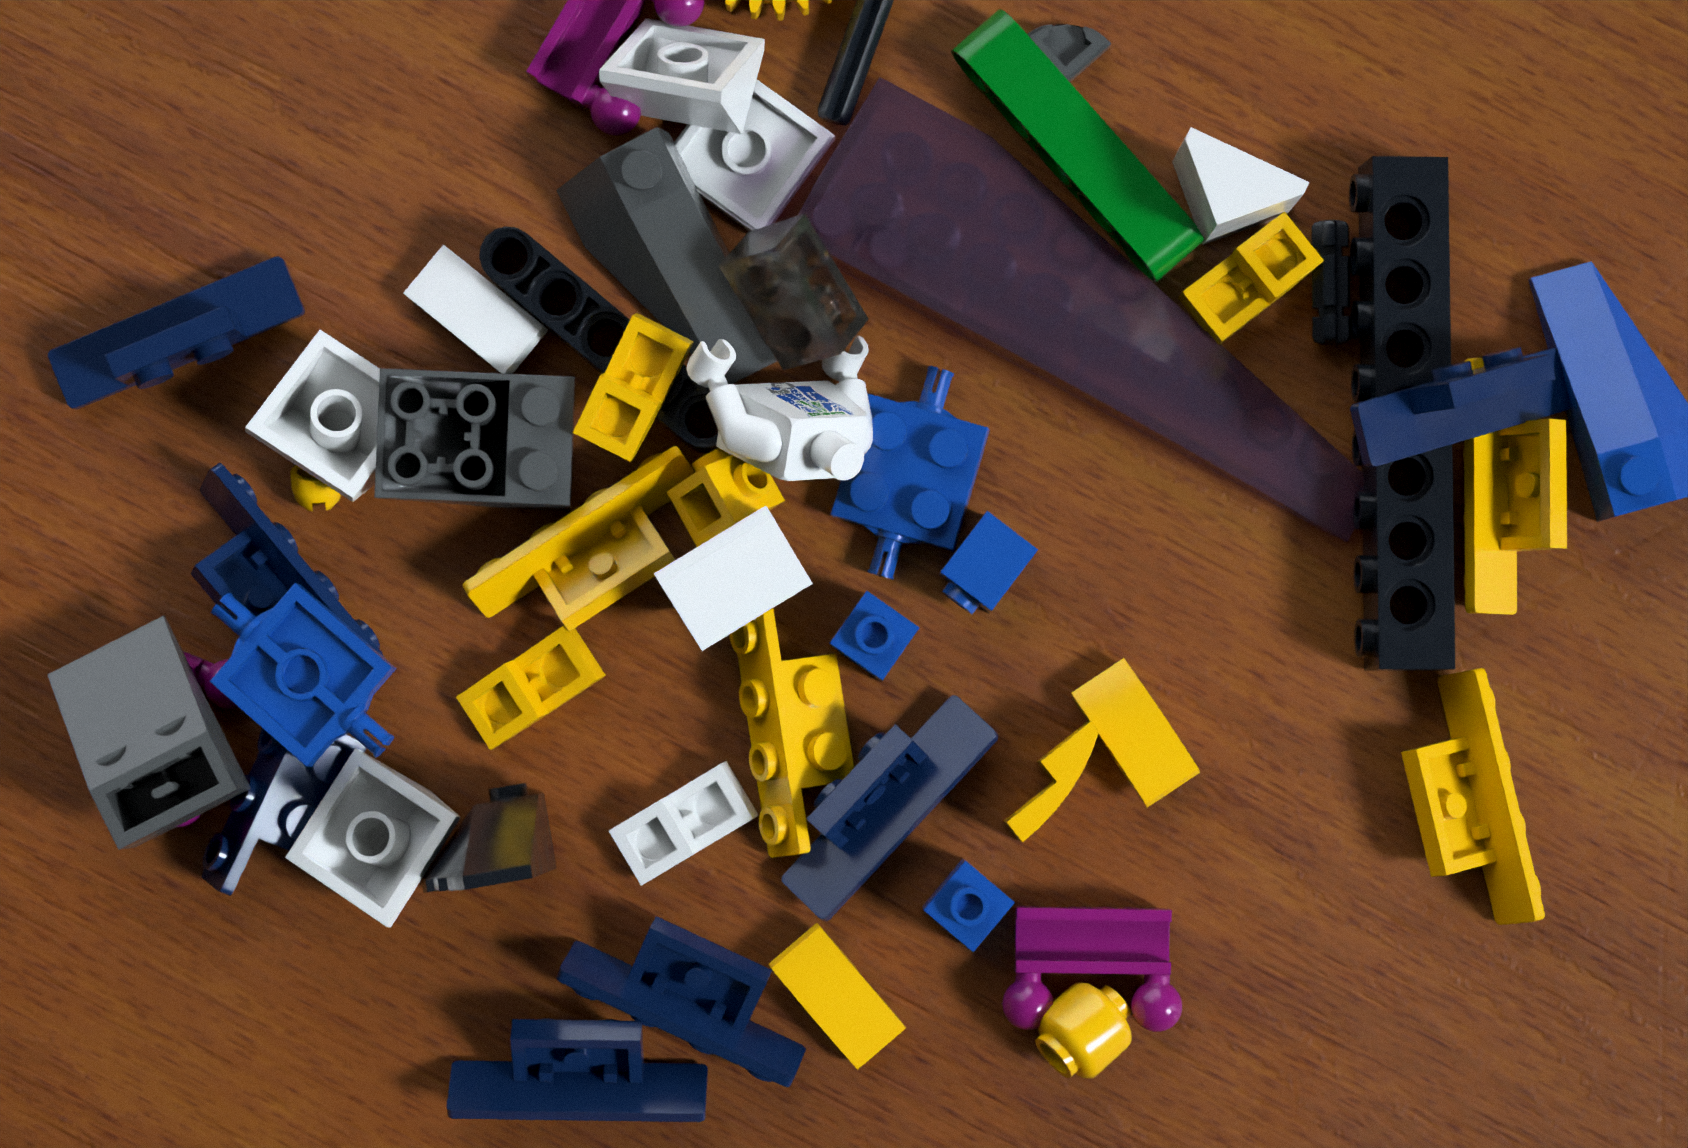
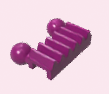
M567 0L526 71L528 77L581 108L589 109L594 124L602 132L613 136L624 135L630 132L639 122L641 109L627 100L610 96L605 88L597 84L600 83L599 69L619 49L622 41L628 38L634 20L639 18L643 12L646 0ZM652 0L655 11L660 19L666 24L675 27H684L692 24L699 18L704 8V0Z
M1016 906L1015 982L1008 987L1003 996L1002 1007L1005 1017L1012 1025L1023 1030H1033L1040 1027L1043 1016L1054 1002L1050 990L1041 982V973L1144 974V984L1135 991L1131 1000L1132 1015L1135 1021L1148 1031L1162 1032L1170 1029L1178 1022L1182 1013L1180 994L1170 984L1169 938L1172 910L1133 907Z

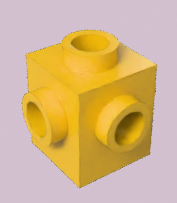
M720 448L692 463L695 473L667 491L696 547L762 507L767 506L770 511L785 501L770 474L730 455Z

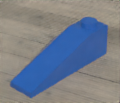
M1592 261L1528 279L1548 349L1555 348L1558 351L1571 403L1570 408L1566 410V414L1597 522L1687 498L1688 402Z

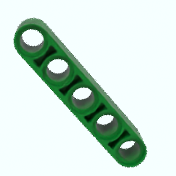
M998 9L951 50L953 58L967 77L1148 279L1153 282L1160 280L1204 241L1202 233L1188 214L1009 14L1002 9Z

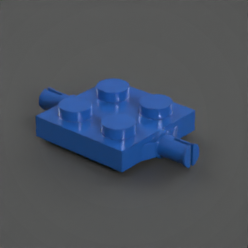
M928 366L927 368L928 372L919 402H896L868 394L873 423V441L870 449L864 454V462L860 472L851 479L840 481L831 511L832 517L862 525L878 537L867 573L880 576L885 555L888 553L881 576L889 580L894 579L893 575L903 544L924 543L952 552L955 551L990 432L988 427L957 419L943 409L954 373L942 369L936 392H934L940 373L939 368L934 366Z
M294 583L273 608L257 617L235 599L231 593H227L219 600L238 618L219 604L213 607L211 613L234 631L239 638L236 641L231 657L210 680L216 688L306 767H312L335 740L348 733L373 753L375 758L386 750L368 734V731L383 745L388 746L393 741L394 736L389 734L366 712L369 709L373 695L397 669L301 584Z

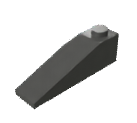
M656 127L600 156L556 190L584 247L664 327L694 341L689 351L691 354L694 353L701 341L706 343L709 352L719 339H724L730 343L735 350L736 360L725 374L728 385L734 384L782 359L669 132Z

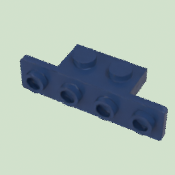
M276 256L56 347L48 352V358L67 405L77 410L137 385L138 389H146L161 384L174 376V369L195 360L198 365L221 359L234 351L232 345L303 316L305 308L285 260Z
M1521 347L1490 353L1482 356L1484 364L1482 368L1472 370L1470 361L1431 370L1434 380L1432 382L1352 404L1350 412L1363 465L1365 467L1380 466L1519 425L1529 420H1536L1568 410L1571 403L1557 349H1546L1524 356L1522 355Z
M218 463L209 469L200 487V492L236 534L234 538L197 563L191 572L192 577L214 603L224 606L238 618L219 601L224 595L231 593L235 599L257 617L273 608L292 585L298 583L383 656V653L379 650V640L373 630L364 621L352 618L338 601V592L330 579L320 571H313L297 553L298 547L291 533L278 522L272 523L259 508L256 495L248 482L238 474L232 475L222 463Z
M952 695L912 738L896 724L887 733L880 732L876 734L861 749L858 755L859 763L843 780L836 779L829 783L817 796L814 802L815 810L806 819L822 834L810 845V852L802 854L783 874V884L818 918L823 921H829L997 742V732L958 696Z
M262 728L257 745L259 754L249 775H245L251 789L230 799L232 811L221 833H217L212 837L205 849L202 862L204 868L202 878L218 892L231 896L258 839L290 851L354 749H359L365 753L367 748L352 735L346 734L335 740L312 767H306Z
M657 916L648 930L633 966L583 942L575 941L556 975V979L559 982L571 987L578 995L586 999L604 1002L629 1014L635 1021H642L644 1026L657 1027L687 1041L699 1052L715 1054L737 1064L762 1081L775 1082L784 1087H790L806 1051L802 1044L750 1021L771 975V969Z
M512 1019L510 1037L512 1061L458 1060L454 1061L451 1066L447 1098V1115L451 1119L702 1122L706 1118L707 1066L705 1064L644 1063L642 1021H619L615 1019Z

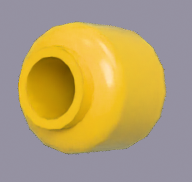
M1077 982L1062 993L1043 1016L1038 1028L1040 1036L1035 1040L1036 1046L1045 1060L1062 1076L1071 1078L1075 1074L1082 1078H1094L1124 1052L1131 1043L1132 1034L1126 1020L1131 1015V1010L1121 995L1110 986L1105 985L1099 990L1088 983Z

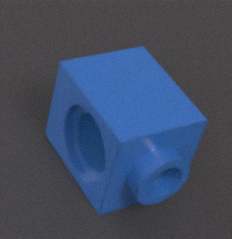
M986 511L939 573V576L948 582L942 592L971 615H973L978 607L990 613L1038 549L990 512Z
M866 591L829 644L832 648L882 682L920 627Z
M962 858L923 904L922 908L948 932L974 952L1015 902Z

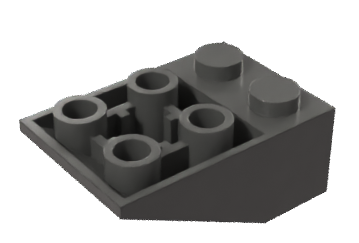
M380 368L374 498L499 508L571 511L575 377Z
M161 616L47 674L89 792L118 850L135 848L251 789L165 616Z

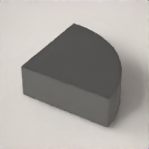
M1044 25L1027 34L1069 82L1073 81L1111 46V42L1092 28L1076 25Z

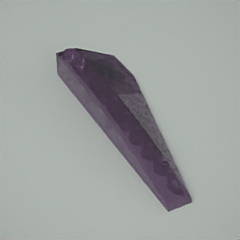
M879 77L819 175L789 230L791 245L1336 538L1348 542L1355 529L1353 522L1354 495L1357 491H1364V474L1228 350L1221 344H1218L1207 331L991 136Z

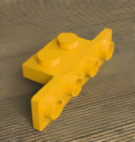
M1469 358L1464 361L1471 362L1472 370L1484 367L1482 358ZM1529 420L1519 425L1464 440L1465 610L1467 613L1514 615L1517 612V551L1567 549L1566 420Z
M673 446L663 453L654 454L645 459L636 471L616 484L591 494L582 506L556 523H549L540 527L532 534L528 541L501 558H495L480 567L476 575L463 583L462 587L485 617L490 618L540 586L562 623L571 631L653 578L655 572L675 561V558L648 518V515L671 501L667 491L695 472L678 446Z
M772 608L729 634L731 645L738 656L742 682L739 690V701L743 713L747 716L752 746L749 752V765L758 785L761 805L759 830L763 840L767 843L769 856L781 857L810 852L802 788L826 785L836 779L843 780L854 768L837 655L829 654L781 661L774 609Z
M1477 668L1440 676L1437 679L1451 739L1401 752L1431 877L1446 876L1482 866L1494 918L1498 925L1529 923L1542 920L1545 917V912L1541 900V886L1535 875L1525 834L1526 825L1519 809L1510 772V759L1504 748L1495 711V697L1489 686L1487 673L1484 668Z

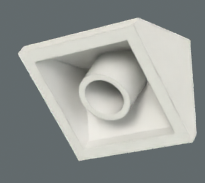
M646 18L599 69L600 83L610 96L618 97L637 105L641 109V116L742 134L764 54L765 39L689 25L675 27L666 24L664 21Z
M1190 127L1173 160L1174 168L1194 222L1204 237L1203 245L1274 220L1283 212L1288 214L1303 196L1309 184L1304 179Z
M319 330L247 424L245 432L354 502L375 485L380 368L322 330Z
M767 506L762 507L654 573L702 651L813 584Z
M355 748L285 858L384 926L391 928L461 817L432 791Z

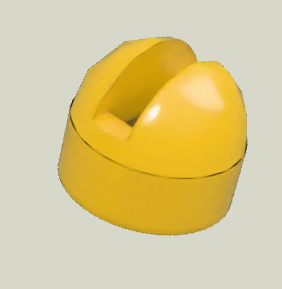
M297 465L291 469L292 492L297 503L304 509L313 512L312 503H324L327 511L331 510L339 501L340 493Z

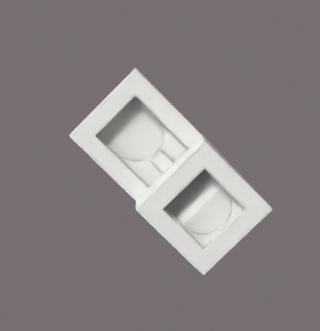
M445 245L438 250L403 292L412 302L501 374H513L548 332V329Z
M725 761L609 830V833L642 886L759 815L728 762Z

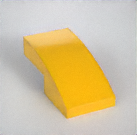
M1283 212L1239 245L1229 257L1182 291L1178 299L1218 347L1320 266L1324 260L1286 212Z
M638 313L633 314L605 373L599 376L573 433L631 462L662 407L694 341Z
M564 625L514 660L501 665L456 698L488 748L492 750L571 700L606 675L576 628L569 631Z
M1124 658L1071 693L1075 703L1086 719L1091 721L1098 729V736L1108 748L1112 759L1147 808L1200 773L1199 768Z
M1091 721L1085 722L1037 761L1051 778L1052 782L1004 820L1005 824L1020 842L1023 843L1057 810L1082 774L1099 733Z
M818 923L814 924L768 964L857 1070L906 1029L900 1018L865 980L856 966Z

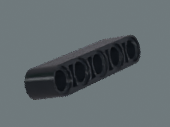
M505 226L495 229L488 234L480 246L479 259L482 269L493 283L599 373H605L612 356L605 357L594 353L591 347L592 337L597 330L608 325L617 326L625 331L630 319L526 232L516 227ZM509 245H520L527 250L528 254L524 268L518 273L511 275L496 271L495 260L499 251ZM565 285L573 288L576 292V303L568 313L560 316L545 312L543 300L547 291L555 286ZM683 364L655 420L689 448L699 453H710L719 448L716 446L718 433L714 437L702 439L692 435L688 430V419L692 412L697 408L709 406L706 395L710 390L694 382L688 376L687 367Z

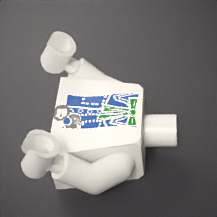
M834 336L822 360V368L829 377L839 381L836 385L830 381L728 385L725 374L736 360L734 348L726 340L719 339L709 352L704 341L700 342L688 361L687 373L698 385L710 390L706 395V400L718 428L717 447L778 479L786 481L837 478L838 480L845 481L853 478L860 472L864 462V454L870 449L873 441V423L866 384L863 380L857 378V373L869 351L868 344L863 337L856 336L849 349V353H847L840 347L838 336Z

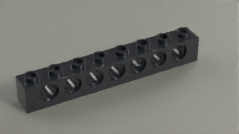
M1372 156L1358 167V174L1351 176L1349 206L1351 212L1358 213L1359 237H1354L1350 246V270L1353 276H1359L1360 301L1353 302L1350 315L1353 339H1360V364L1353 366L1351 376V393L1354 402L1365 401L1432 382L1434 380L1431 370L1451 365L1448 157ZM1387 211H1397L1406 217L1410 226L1407 240L1396 239L1388 233L1384 222ZM1389 273L1399 274L1409 283L1411 295L1407 304L1397 303L1389 297L1385 287L1386 278ZM1390 336L1400 337L1408 343L1412 356L1407 368L1393 364L1388 358L1386 345ZM1354 429L1352 458L1355 466H1362V491H1357L1354 495L1353 522L1355 529L1362 530L1363 555H1357L1355 558L1353 578L1356 593H1363L1364 619H1358L1355 624L1354 645L1357 657H1364V671L1455 669L1452 444L1380 466L1365 467ZM1394 462L1404 464L1412 473L1413 486L1406 496L1396 493L1388 482V471ZM1396 525L1406 528L1414 540L1413 552L1406 560L1394 555L1389 546V535ZM1397 589L1405 590L1414 600L1415 612L1411 620L1406 624L1397 621L1390 611V599Z

